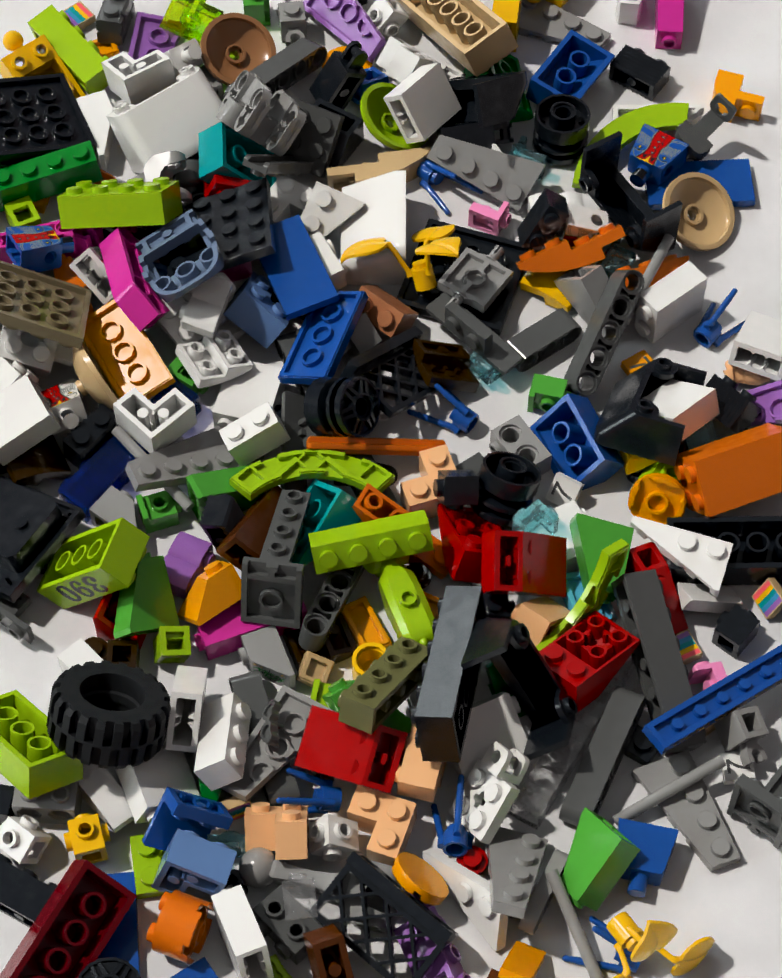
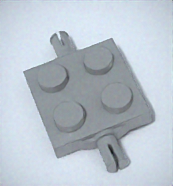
M496 245L489 255L477 253L468 247L465 248L459 258L454 261L437 281V289L452 296L445 306L454 301L459 306L464 303L482 313L487 310L513 278V271L498 262L505 253L503 247L499 248V245Z

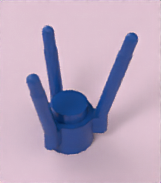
M428 159L424 160L417 169V176L422 179L419 185L427 190L446 215H450L449 209L431 187L433 184L439 185L444 177L472 191L483 194V191L457 177L455 173L438 166Z
M736 288L732 289L711 319H709L716 307V303L712 302L701 322L694 329L693 336L703 347L710 348L712 344L715 347H719L724 340L736 334L742 328L745 321L721 335L722 326L717 322L738 291Z
M438 383L434 385L435 389L455 406L449 417L452 420V424L411 409L407 410V414L449 429L456 435L460 431L468 434L479 420L477 413L465 406L450 390L444 389Z
M293 768L286 769L288 774L319 785L320 788L314 789L313 798L278 797L276 799L278 804L313 805L308 807V814H326L328 811L339 812L342 803V790L339 787H333L332 780L320 779Z
M463 774L458 776L454 824H450L443 831L437 805L435 803L431 805L438 836L437 847L443 849L446 855L452 857L464 856L469 849H472L474 835L467 832L465 826L461 825L464 794Z
M594 916L589 917L590 922L596 925L593 926L592 931L615 945L617 941L607 930V925ZM626 948L624 953L630 970L636 973L641 962H632L630 959L632 951L629 952ZM616 952L614 960L619 962L618 965L597 961L600 969L615 971L619 974L623 971L618 952ZM568 955L562 957V960L565 962L585 966L580 957Z

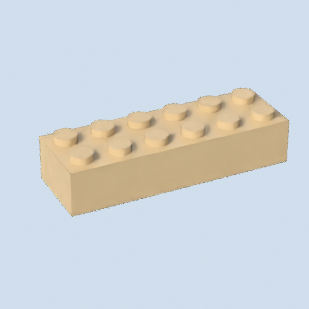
M397 0L408 14V19L476 77L488 71L491 66L502 58L507 57L513 50L519 47L508 23L479 0Z

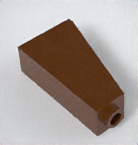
M279 486L269 489L260 496L217 547L216 552L241 571L244 556L260 557L282 491Z

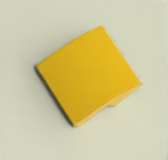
M527 271L519 281L521 290L544 297L545 305L557 309L563 308L567 312L573 307L554 283V280L567 271Z

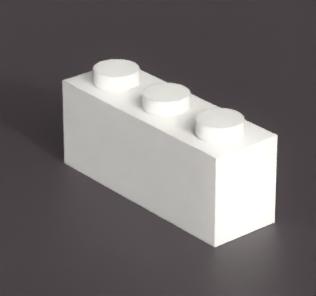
M234 692L203 705L194 773L211 791L243 779L252 713L249 705L243 702Z

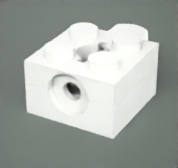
M2 326L0 333V357L5 358L11 363L16 360L26 369L29 368L36 375L47 378L51 372L53 362L74 367L73 348L64 347L58 342L47 338H36L30 333L19 329L11 330Z

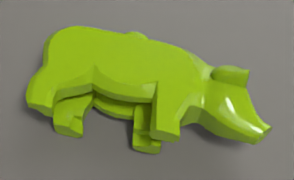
M409 555L363 565L369 573L374 574L379 579L378 586L385 612L397 634V638L399 639L402 636L427 646L428 641L433 640L432 626L435 618L414 572L404 567V564L409 562Z

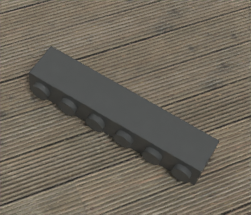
M656 569L625 573L611 583L624 629L640 639V644L632 653L643 695L647 697L646 705L651 721L695 696L689 684L688 669L683 664L680 642L672 627L671 612L666 606L663 596V585L661 580L658 579ZM703 729L661 754V756L697 749L707 742L705 738L706 730Z

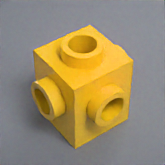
M89 813L80 814L74 817V819L67 821L69 832L63 834L67 852L74 851L76 860L87 859L92 864L109 859L105 843L111 841L107 823H100L98 813L92 815Z

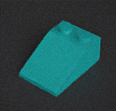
M219 122L198 133L199 179L209 184L215 174L246 180L264 178L250 173L251 168L242 165L244 157L247 154L274 153L255 141L237 133L223 122ZM266 175L271 188L276 182L277 177Z
M313 479L306 491L311 493V502L292 563L304 564V567L313 561L308 533L361 522V519L352 508L357 499L344 490L317 479Z

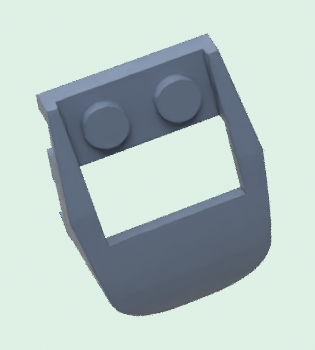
M192 208L135 243L136 248L142 253L138 256V260L143 268V278L167 303L176 300L219 273L224 267L223 257L212 230H209L201 218H197ZM200 233L208 248L201 252L199 259L195 262H183L177 267L175 274L171 277L160 276L153 262L166 256L179 245L189 242L195 235Z

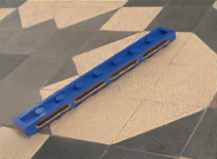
M782 645L645 724L642 732L659 753L663 754L782 683Z

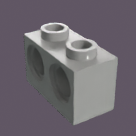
M520 415L491 430L489 444L491 453L503 451L521 455L537 465L542 473L541 475L551 470L552 454Z
M77 781L32 799H28L16 787L14 788L12 809L15 816L22 817L25 814L35 818L39 823L68 825V820H72L77 815H80L82 794L79 782Z

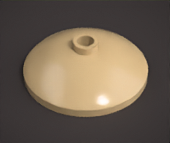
M689 172L675 178L664 192L662 209L679 200L683 204L676 240L696 251H710L724 244L729 239L735 223L734 206L725 188L711 176L700 172Z
M84 342L81 349L73 347V366L79 378L75 382L77 388L83 396L89 393L98 404H103L108 409L114 411L113 403L119 400V397Z

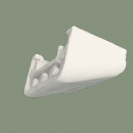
M188 65L179 70L180 74L176 77V83L137 105H128L127 102L120 103L113 107V112L106 115L132 172L141 174L146 162L156 154L179 151L185 154L186 159L199 152L198 133L221 122L216 116L220 112L222 100L200 67Z
M395 170L342 187V193L365 204L362 209L358 210L341 225L340 257H337V259H340L344 251L358 241L384 237L386 242L393 244L406 263V170ZM387 248L376 254L349 258L344 261L348 269V273L345 274L347 285H402L406 276L405 270Z

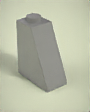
M592 265L569 270L554 280V283L588 325L609 278L602 265ZM616 302L614 303V306H613V309H614V312H615V313H616V311H617V304H616ZM603 327L602 336L605 337L606 330Z

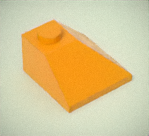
M216 560L204 568L205 572L197 576L177 613L181 620L201 626L241 600V579L231 563Z

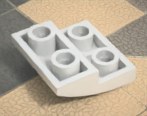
M230 330L217 331L214 339L203 336L202 341L177 344L175 354L197 388L227 382L250 371L253 367L252 362Z

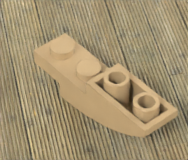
M430 147L387 151L377 153L378 162L326 168L327 186L341 192L342 187L395 170H406V183L418 177L417 169L427 159L426 157L431 149Z

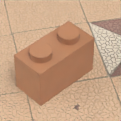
M361 285L359 291H365L369 297L362 313L367 314L374 327L390 338L412 327L419 313L377 285Z

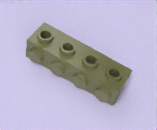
M402 636L392 646H388L385 653L378 660H374L364 674L358 675L355 682L347 690L345 689L341 692L337 702V706L340 707L338 721L372 734L417 688V685L423 682L422 665L423 662H428L427 646Z

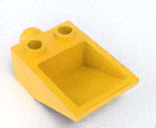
M12 30L4 35V47L14 52L0 60V74L3 78L63 73L74 97L85 96V93L44 34L24 46L23 37L19 32ZM21 61L23 62L22 67L16 65Z

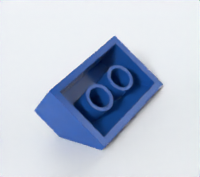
M571 29L532 76L525 98L537 105L542 99L557 94L572 95L582 99L612 62L615 55Z
M567 393L529 428L552 454L551 469L554 475L560 471L584 484L582 490L606 482L625 463L617 450L602 446L594 440L595 428L599 417L589 399Z

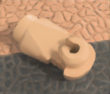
M728 360L725 362L726 370L723 371L724 376L727 375L736 383L760 386V384L770 382V378L730 365Z

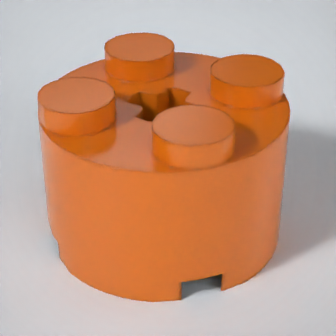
M174 890L172 893L165 891L158 906L161 912L157 922H152L146 940L152 942L153 951L190 965L195 961L190 956L193 952L200 953L209 934L212 919L207 918L208 910L214 912L213 904L180 890Z

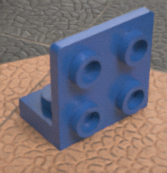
M167 787L142 842L145 846L166 851L177 829L193 831L201 838L208 840L211 831L215 830L216 827L229 830L233 818L222 802Z

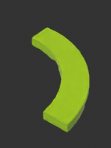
M660 103L630 111L602 128L587 146L620 131L622 133L621 150L627 144L637 139L644 124L660 131L676 130L681 123L687 120L689 103ZM583 153L574 173L572 188L581 189L579 179Z
M305 449L279 453L277 457L263 462L259 460L231 477L229 484L248 500L252 501L268 489L302 479L333 480L346 483L360 490H363L365 485L369 483L382 493L395 481V475L365 458L360 460L347 456L345 452Z
M621 538L601 550L596 568L584 592L563 621L536 646L538 651L545 648L595 610L597 612L600 610L609 595L606 588L613 575L618 577L629 549V543Z

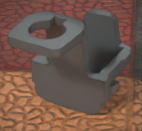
M718 93L710 102L711 110L695 125L685 120L676 128L675 138L689 144L687 159L699 161L706 157L714 146L708 140V137L723 122H729L737 112L736 107L721 93ZM718 103L723 104L727 108L728 113L722 114L719 111Z

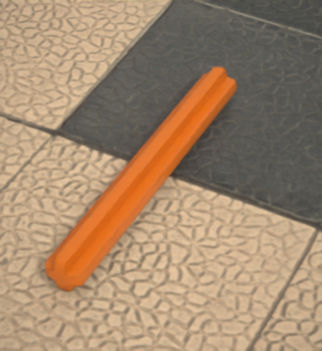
M309 436L306 441V449H325L361 455L419 456V451L446 443L444 440Z

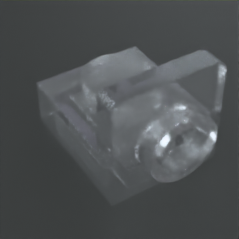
M307 873L289 874L288 880L282 881L285 921L318 918L314 878H307Z

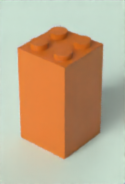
M766 423L678 453L676 465L673 468L677 479L681 480L686 493V508L704 516L712 517L781 493L782 426Z

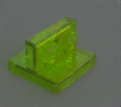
M171 0L159 27L187 40L195 38L200 45L201 36L205 28L213 19L223 15L224 12L206 4V0Z

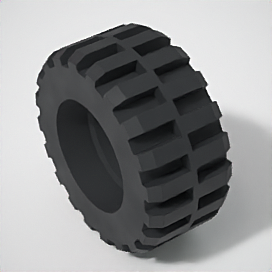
M104 660L101 663H95L94 661L85 662L82 666L77 664L69 670H65L52 686L46 724L47 732L60 751L64 750L68 757L73 760L77 758L83 764L89 766L90 764L99 765L98 768L105 769L108 766L115 767L116 769H124L127 765L135 767L143 763V760L147 762L152 759L163 747L171 710L170 696L164 685L158 682L155 676L150 673H144L143 669L136 666L132 668L126 663L119 662V664Z

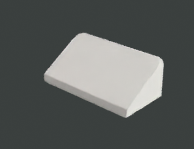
M682 582L676 584L681 610L722 614L725 610L730 612L736 604L740 607L743 606L742 600L729 586H721L719 595L716 597L709 593L710 588L705 584Z

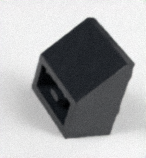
M318 98L313 105L345 117L329 168L343 166L364 140L363 119Z

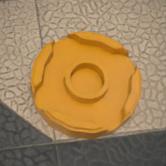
M651 473L644 475L634 483L630 489L628 506L634 516L666 524L667 517H682L684 515L687 497L683 486L677 479L668 474Z
M402 852L393 861L392 872L398 883L408 893L413 894L417 892L421 895L419 899L421 902L432 906L440 905L449 894L448 886L443 877L420 857L408 852Z

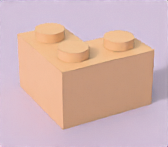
M446 444L419 451V472L421 477L400 483V501L403 508L408 512L424 509L428 519L438 516L437 505L442 503L434 496V480L438 479V470H456Z
M541 596L517 604L511 613V618L519 623H523L527 627L530 639L536 647L563 621L570 610L550 597Z
M412 726L410 735L405 741L400 764L395 773L394 782L397 783V795L434 803L437 788L441 787L447 762L422 760L421 749L416 748L415 745L417 729L415 726Z
M357 784L347 810V819L357 821L359 831L372 834L366 848V857L369 860L393 866V861L400 853L405 851L417 818V803Z
M255 802L251 804V807L245 808V852L261 847L275 851V860L308 859V805L283 804V806H270L268 802Z

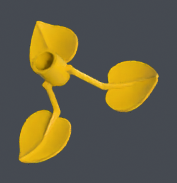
M454 224L434 226L417 231L412 235L411 239L413 242H423L422 246L415 249V254L424 255V259L414 261L411 269L393 244L386 242L384 237L364 239L352 244L344 251L340 260L342 264L346 259L376 254L387 248L405 270L407 278H413L416 291L423 292L437 286L430 255L459 258V249L462 242L460 237H448L455 231Z
M621 912L612 918L606 926L607 930L617 941L613 947L618 952L623 966L622 973L613 978H632V976H629L631 970L624 953L626 948L629 952L632 951L630 959L636 963L647 959L652 953L658 951L675 964L670 973L673 976H680L693 970L705 958L715 942L711 936L704 937L691 944L681 956H673L663 948L674 938L678 931L671 923L647 920L645 931H643L627 912Z

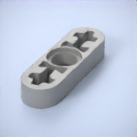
M555 849L532 894L524 919L520 920L518 929L531 935L535 934L554 896L546 873L557 869L562 878L569 854Z

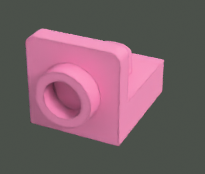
M504 201L499 210L496 211L487 205L473 202L469 208L468 226L498 236L502 228L506 229L511 221L512 214L509 213L510 203Z
M709 661L698 662L688 674L689 684L703 683V690L727 677L721 661L709 663Z

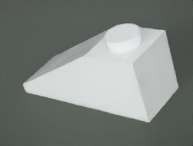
M102 90L75 99L97 143L95 155L99 167L106 172L114 137V131L106 115L113 112V107L116 104L114 99L109 100L106 91Z

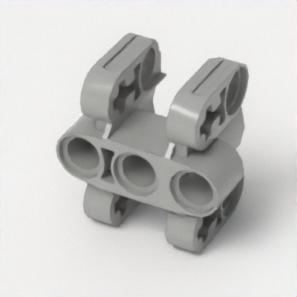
M244 70L239 74L223 99L220 112L216 117L237 133L255 141L272 153L283 156L304 126L307 115L300 110L299 104L284 90H278L272 94L271 89L262 82V79L257 74Z

